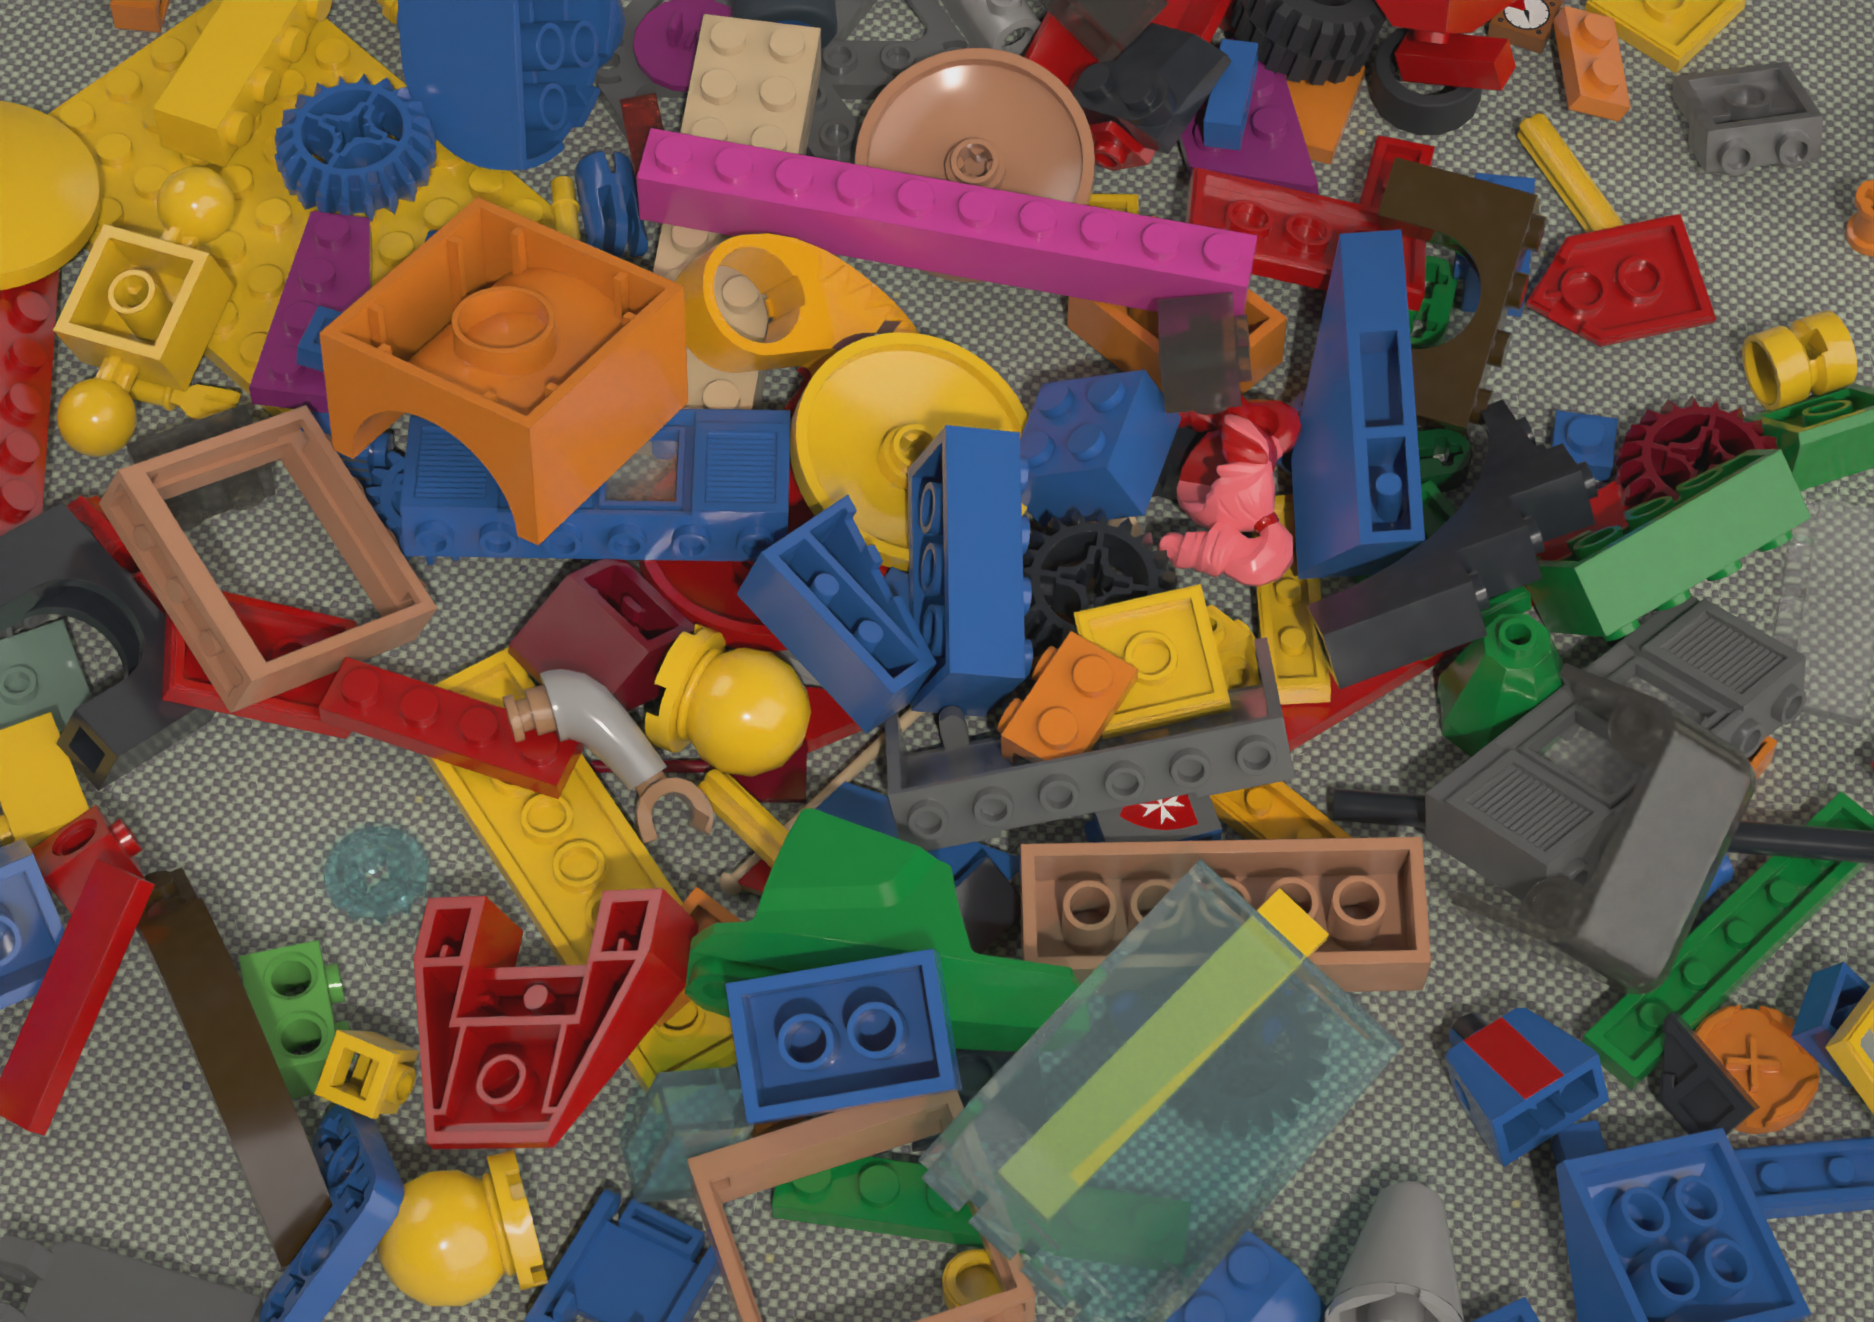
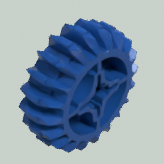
M365 74L362 75L357 83L348 84L339 76L336 86L326 88L317 82L314 97L297 94L296 109L283 110L282 126L276 129L275 136L277 170L281 172L284 186L288 189L289 194L297 195L298 201L301 202L304 210L317 206V210L324 213H335L338 211L341 215L353 216L355 213H364L372 222L376 210L385 208L395 214L399 199L414 202L417 187L428 186V180L431 175L430 169L435 168V161L437 159L434 125L430 123V118H428L427 110L423 107L422 101H414L407 87L394 90L388 78L383 79L376 85H371ZM388 134L395 137L398 141L388 138ZM313 155L322 157L324 163L315 159Z

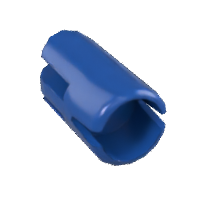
M597 151L587 155L580 160L575 168V181L588 245L600 250L603 247L604 252L619 257L623 255L626 244H628L631 257L644 256L648 251V239L644 220H641L639 216L638 190L631 161L626 155L614 151L615 173H612L604 151Z

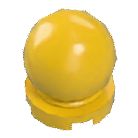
M695 624L694 634L683 631L668 651L654 683L666 688L661 701L659 715L646 712L645 736L649 742L672 753L681 752L692 742L702 760L724 773L753 777L782 767L802 746L811 716L808 691L794 669L769 651L738 648L725 653V639L722 633L699 624Z
M514 1149L488 1155L487 1160L491 1174L488 1172L483 1173L482 1179L458 1169L428 1171L403 1185L404 1198L398 1215L377 1244V1257L388 1280L406 1296L428 1306H465L489 1294L505 1273L509 1277L514 1276L515 1273L517 1274L521 1291L548 1283Z

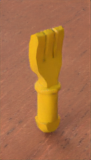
M135 378L128 393L132 400L163 406L167 411H173L178 407L191 420L225 429L231 428L232 416L235 415L236 404H238L241 393L233 390L200 384L189 386L186 392L138 378Z

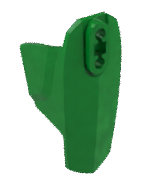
M812 808L803 809L799 813L787 834L764 887L755 917L746 922L715 923L702 930L691 940L685 994L702 1009L730 1018L725 987L726 983L935 949L940 952L956 1049L1053 1053L1083 1038L1089 1032L1090 1025L1086 996L1079 980L1070 967L982 955L972 950L958 904L952 868L949 864L936 859L920 846Z

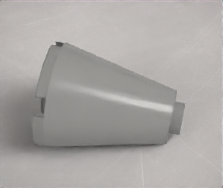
M1403 1181L1387 1186L1378 1193L1327 1306L1324 1322H1464L1445 1205L1442 1198L1436 1192L1419 1182Z

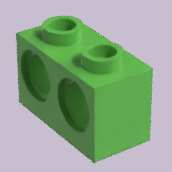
M319 940L239 956L244 989L270 1046L291 1099L314 1095L336 1031L350 1030L348 1020L336 1022L333 1004L345 1002L338 963L325 965ZM293 987L307 988L297 996L288 997L282 995ZM302 1045H318L311 1053L305 1055L291 1054Z

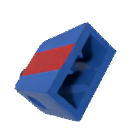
M1515 1008L1491 1024L1484 1021L1478 1014L1469 1013L1460 1017L1450 1029L1449 1042L1453 1047L1448 1050L1445 1060L1454 1094L1496 1160L1503 1167L1609 1101L1598 1053L1527 1008Z

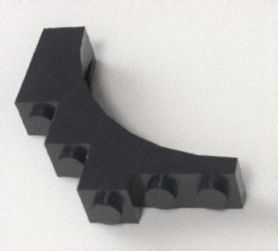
M1503 399L1491 403L1487 409L1481 410L1488 436V456L1478 483L1460 509L1429 539L1396 563L1350 588L1307 605L1323 658L1339 689L1487 636L1481 610L1490 607L1489 598L1542 579L1536 554L1545 551L1544 542L1596 524L1589 500L1598 497V490L1586 461L1577 464L1563 443L1546 449L1543 443L1536 445L1532 429L1526 417L1516 419Z

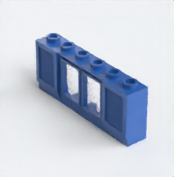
M681 409L539 545L517 536L514 517L501 488L475 454L443 428L424 418L411 414L400 502L404 556L756 562L762 551L788 535L790 410Z

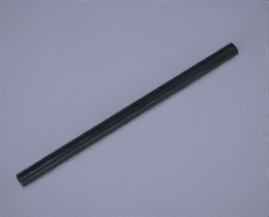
M1335 788L1332 818L1334 821L1426 828L1425 795ZM1674 815L1667 825L1662 828L1653 829L1635 844L1874 864V831Z

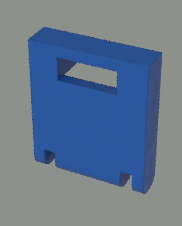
M607 1188L600 1195L524 1320L525 1322H574L579 1314L593 1322H691L720 1274V1270L711 1245L700 1264L695 1263L705 1243L704 1232L633 1198L618 1220L619 1226L611 1223L619 1209L621 1195Z

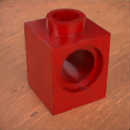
M94 805L31 849L45 883L71 915L96 858L145 879L135 858V855L143 851L141 844L121 818L111 824L97 805Z

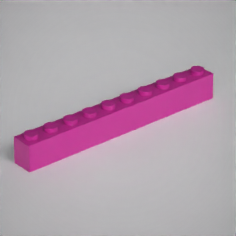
M650 128L637 175L639 216L641 220L730 236L770 233L793 237L824 249L831 254L1238 327L1242 326L1257 243V235Z

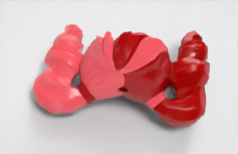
M1219 387L1209 396L1203 392L1195 391L1185 392L1180 401L1168 399L1181 416L1178 427H1190L1194 432L1201 433L1210 431L1191 450L1182 467L1176 489L1180 508L1197 525L1205 527L1209 531H1187L1184 535L1169 532L1161 538L1156 551L1167 550L1169 561L1175 568H1191L1195 572L1204 573L1214 578L1224 573L1242 585L1261 587L1280 580L1293 563V536L1279 522V518L1274 512L1275 483L1273 472L1277 461L1282 455L1293 449L1302 432L1298 411L1280 400H1247L1237 390L1229 391ZM1241 532H1254L1258 537L1249 539L1242 535Z

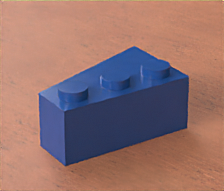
M846 495L762 551L737 595L860 728L868 734L912 701L937 663L902 596L894 597L879 569L883 560L875 545H866L853 520L857 510L849 495Z

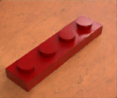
M345 657L318 707L322 722L558 800L584 749L582 743L571 739L560 742L556 731L538 736L535 729L524 732L525 740L515 742L505 708L349 657Z

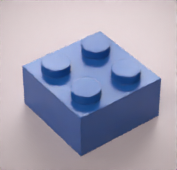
M1841 962L1812 973L1791 1037L1848 1088L1853 1085L1841 1072L1825 1046L1870 986L1847 964Z

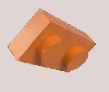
M1564 5L1553 19L1568 109L1619 122L1631 106L1615 20L1611 17Z

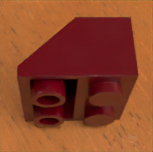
M602 559L568 574L509 643L508 653L540 685H542L540 673L548 670L565 669L585 673L604 685L628 712L664 695L666 688L654 684L657 674L678 636L683 631L694 634L695 625L626 560Z

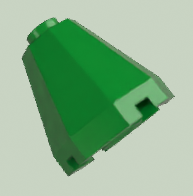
M1500 614L1485 628L1487 636L1473 640L1439 676L1437 696L1438 705L1440 704L1441 735L1470 757L1568 682L1567 672L1549 630L1528 614ZM1557 738L1553 739L1539 750L1537 754L1544 757L1560 740Z

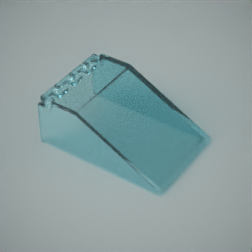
M1199 859L978 1092L918 1159L928 1169L921 1179L956 1212L970 1200L979 1210L968 1223L1009 1261L1022 1249L1031 1259L1020 1272L1058 1308L1063 1310L1073 1298L1082 1305L1083 1308L1072 1319L1073 1322H1165L1196 1292L1402 1048V1045L1206 863Z

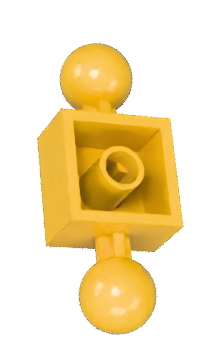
M200 166L182 168L172 173L163 182L157 196V213L160 222L165 228L160 239L103 224L53 329L80 362L100 367L95 378L80 381L69 388L61 398L57 409V426L62 438L73 450L90 457L112 455L121 450L131 440L137 424V413L134 402L128 393L135 378L186 392L233 291L234 284L210 253L197 250L196 247L198 244L208 243L219 238L229 228L235 213V198L227 181L211 169Z

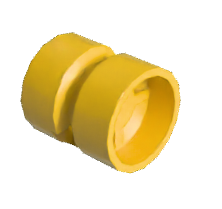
M1824 310L1797 319L1790 324L1789 329L1778 325L1751 334L1744 339L1742 346V362L1751 391L1758 402L1770 411L1802 402L1808 398L1810 392L1820 396L1849 386L1855 382L1857 375V357L1853 341L1845 324L1833 311Z

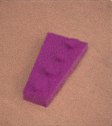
M316 211L310 212L249 386L252 404L296 409L306 405L312 412L329 414L324 372L296 364L297 346L318 305L344 312L372 288V232L370 218Z

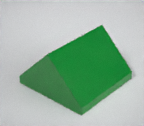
M1853 383L1820 396L1815 395L1806 398L1802 402L1775 411L1767 410L1744 418L1746 423L1762 419V427L1764 429L1762 436L1776 437V446L1782 450L1800 491L1874 468V388Z

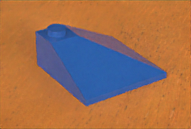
M1723 1128L1564 1160L1556 1166L1577 1322H1800L1811 1315Z

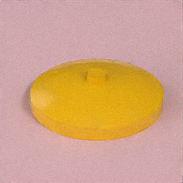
M0 101V290H6L37 281L55 272L81 251L90 239L98 221L100 185L96 163L90 151L72 130L41 111L12 102Z
M895 332L874 335L853 342L836 352L817 370L806 386L797 403L791 423V464L799 490L815 516L846 495H849L857 510L853 520L866 545L876 546L883 560L881 565L909 571L908 469L945 425L1020 432L1021 438L1028 416L1017 395L999 373L981 358L959 345L941 338L917 333ZM1021 502L1023 516L1027 509V506L1023 505Z

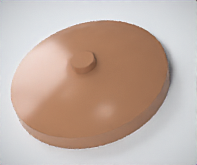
M965 48L942 52L928 57L900 73L882 90L871 105L861 126L855 153V164L1082 205H1088L1090 202L1095 178V154L1091 130L1081 106L1070 90L1056 76L1034 61L1007 51L990 48ZM921 270L929 275L951 281L971 283L987 282Z

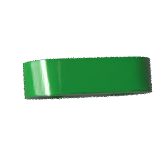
M1426 256L1425 281L1437 283L1433 290L1432 299L1424 298L1419 312L1408 309L1410 335L1414 330L1416 320L1427 322L1422 338L1410 336L1411 349L1432 348L1445 343L1455 301L1457 279H1453V265L1445 259L1436 256Z

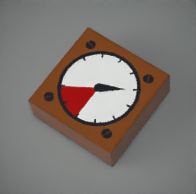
M1517 0L1491 19L1487 37L1508 38L1509 43L1542 54L1554 30L1553 19L1562 9L1563 0Z

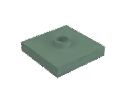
M63 619L0 640V730L51 712L61 735L73 711L92 699Z

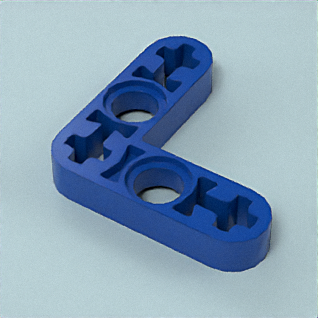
M337 1104L331 1108L318 1126L313 1139L312 1152L333 1205L269 1293L260 1312L259 1322H322L397 1217L404 1198V1186L374 1119Z

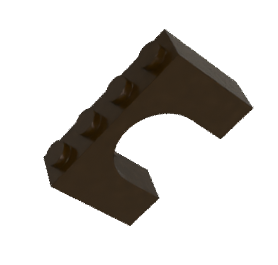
M1395 157L1377 214L1381 230H1402V235L1441 245L1455 251L1472 266L1481 284L1477 310L1472 320L1461 333L1439 346L1426 349H1411L1417 426L1430 430L1450 429L1459 432L1469 440L1474 424L1484 427L1481 410L1487 409L1488 405L1492 403L1494 391L1485 389L1491 367L1502 368L1505 362L1512 333L1503 330L1509 308L1520 310L1529 282V274L1522 273L1521 269L1527 250L1538 252L1544 235L1547 217L1538 214L1539 200L1537 194Z

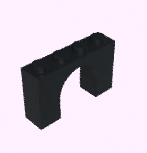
M63 502L0 536V632L35 615H64L83 621L98 630L113 645L121 659L124 680L77 707L56 743L98 791L211 721L216 711L162 700L166 614L159 610L137 585L132 574L113 559L96 540L92 530L84 522L79 521Z

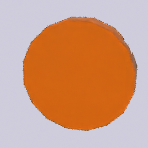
M1742 1005L1726 1006L1705 1017L1694 1032L1760 1107L1734 1130L1748 1134L1780 1131L1800 1120L1814 1101L1820 1080L1818 1061L1791 1037L1796 1021L1781 1011L1765 1006H1760L1759 1010L1751 1008L1741 1009Z

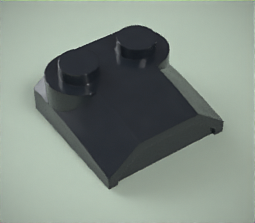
M1151 23L1125 48L1115 61H1103L1087 67L1075 83L1073 96L1081 106L1089 125L1107 121L1115 122L1144 148L1169 154L1232 61L1226 53L1196 34Z

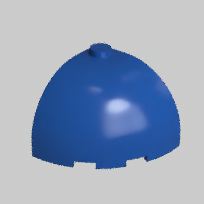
M398 0L397 26L400 32L401 60L405 82L410 95L413 96V100L422 101L423 107L427 110L430 123L434 125L436 139L450 152L464 161L493 170H526L544 164L565 149L563 140L573 127L584 126L601 90L593 86L600 58L610 57L615 29L616 0Z

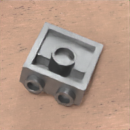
M1787 62L1673 76L1672 97L1689 123L1688 145L1705 173L1715 172L1719 174L1740 175L1752 167L1770 164L1780 167H1799L1808 162L1809 159L1821 157L1823 115Z

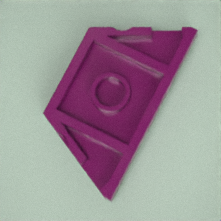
M1258 61V69L1240 151L1204 146V118L1210 94L1179 138L1190 179L1194 167L1319 195L1318 182L1285 75L1279 72L1275 75L1274 72L1266 70V65L1261 61Z

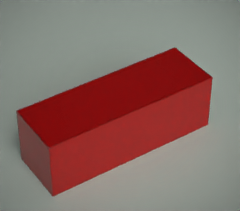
M1409 29L1394 53L1402 80L1406 82L1502 91L1516 68L1508 38L1450 34L1448 44L1413 40L1414 30Z

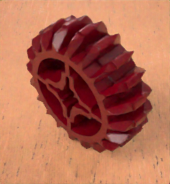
M1693 395L1685 402L1684 408L1678 407L1668 399L1664 406L1661 407L1660 413L1647 409L1644 416L1641 417L1640 423L1632 424L1631 428L1626 432L1623 446L1619 448L1615 465L1618 468L1615 482L1624 488L1622 502L1626 506L1636 503L1641 504L1664 496H1671L1673 501L1679 499L1676 486L1697 476L1698 466H1702L1704 468L1703 472L1748 450L1778 449L1776 437L1762 436L1764 432L1762 419L1744 422L1742 406L1730 413L1721 410L1718 397L1709 407L1699 406Z

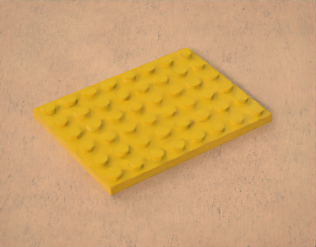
M212 0L47 115L55 118L72 130L86 145L96 163L100 185V212L96 227L84 246L89 253L103 224L160 239L165 228L158 217L157 196L163 182L177 170L191 166L205 167L217 172L227 181L235 198V213L232 223L219 238L208 243L198 244L196 247L197 250L210 253L234 284L233 291L204 351V355L250 395L249 386L310 212H319L317 206L304 210L301 202L298 201L297 195L289 194L288 189L284 186L282 174L277 170L275 136L276 129L282 126L283 110L296 109L297 94L314 97L317 82L326 88L336 86L339 76L348 84L357 83L362 75L365 74L371 85H376L385 78H388L394 90L407 87V85L325 18L322 22L317 21L310 32L299 61L296 63L291 62L284 73L273 102L269 105H264L253 122V129L248 142L241 148L237 147L225 167L161 146L152 108L223 1ZM388 134V138L398 141L395 137ZM436 139L437 159L435 161V168L430 169L431 175L428 180V186L417 187L414 202L399 199L395 214L382 208L376 210L373 221H370L372 232V287L425 242L429 231L440 230L477 197L556 230L555 218L550 209L551 205L510 170H493L473 165L454 155ZM313 155L315 159L324 163L322 157ZM355 213L353 215L368 218L364 213ZM261 405L272 416L294 410Z

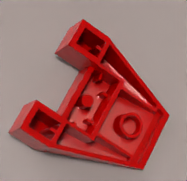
M663 888L605 890L602 893L587 965L516 967L524 931L486 895L428 898L413 957L426 1144L432 1149L554 1148L686 987L691 940L697 935L699 924Z

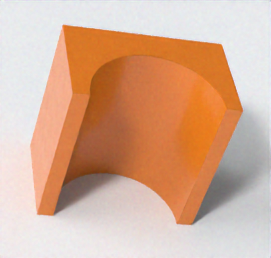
M479 197L473 200L319 333L333 450L354 459L404 413L424 418L456 437L484 464L498 483L510 506L516 525L517 536L536 545L542 543L689 402L683 285Z

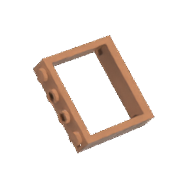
M306 405L119 469L99 502V506L230 713L339 670L345 657L362 662L415 641L438 609L425 589L427 585L417 577L400 551L394 534L384 526L367 500L361 483L350 474L338 453L333 450L329 434L323 432ZM280 459L376 607L381 618L266 662L164 500Z
M958 1091L835 1111L687 1159L691 1189L737 1322H762L722 1203L939 1133L942 1134L1001 1293L914 1322H1035L1036 1295Z

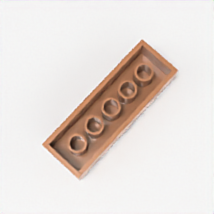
M1422 837L1021 844L1019 878L1022 960L1070 967L1079 980L1086 997L1114 996L1118 992L1126 990L1137 991L1142 996L1161 995L1162 993L1173 995L1177 991L1174 986L1175 979L1180 974L1191 977L1279 888L1329 934L1327 940L1289 978L1285 990L1295 992L1296 990L1305 989L1310 993L1419 991L1424 988L1431 965Z

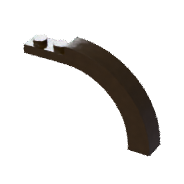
M182 867L171 872L156 871L144 876L145 880L155 884L136 927V931L163 984L198 1064L246 1182L266 1237L281 1268L291 1264L332 1207L330 1195L255 1011L202 897H197Z

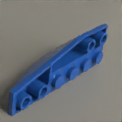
M1402 230L1345 233L1339 235L1300 416L1302 432L1294 446L1291 458L1298 579L1374 575L1396 563L1425 541Z

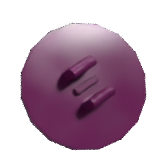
M671 0L651 10L645 15L635 30L633 53L639 69L655 84L672 91L688 92L703 15L732 17L731 8L714 0Z

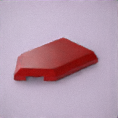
M1681 213L1566 237L1554 260L1525 305L1599 347L1713 324L1716 321V316Z

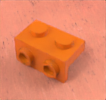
M1070 631L1059 649L1050 646L1040 658L1032 675V680L1036 683L1023 701L1016 697L1002 715L997 731L1001 733L1002 758L1014 764L1018 757L1022 756L1030 762L1036 763L1090 752L1137 682L1138 669Z

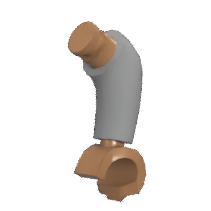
M556 669L540 673L542 685L524 690L526 698L515 701L512 694L502 696L515 742L525 740L524 732L535 729L538 736L556 731L560 742L571 739L582 743L615 774L628 791L635 788L640 796L634 811L635 827L638 837L643 844L658 839L652 821V809L660 797L669 795L680 798L686 804L690 816L689 827L700 833L710 835L714 819L713 808L707 796L691 781L678 777L667 778L662 771L667 768L664 761L626 709L604 685L585 673Z

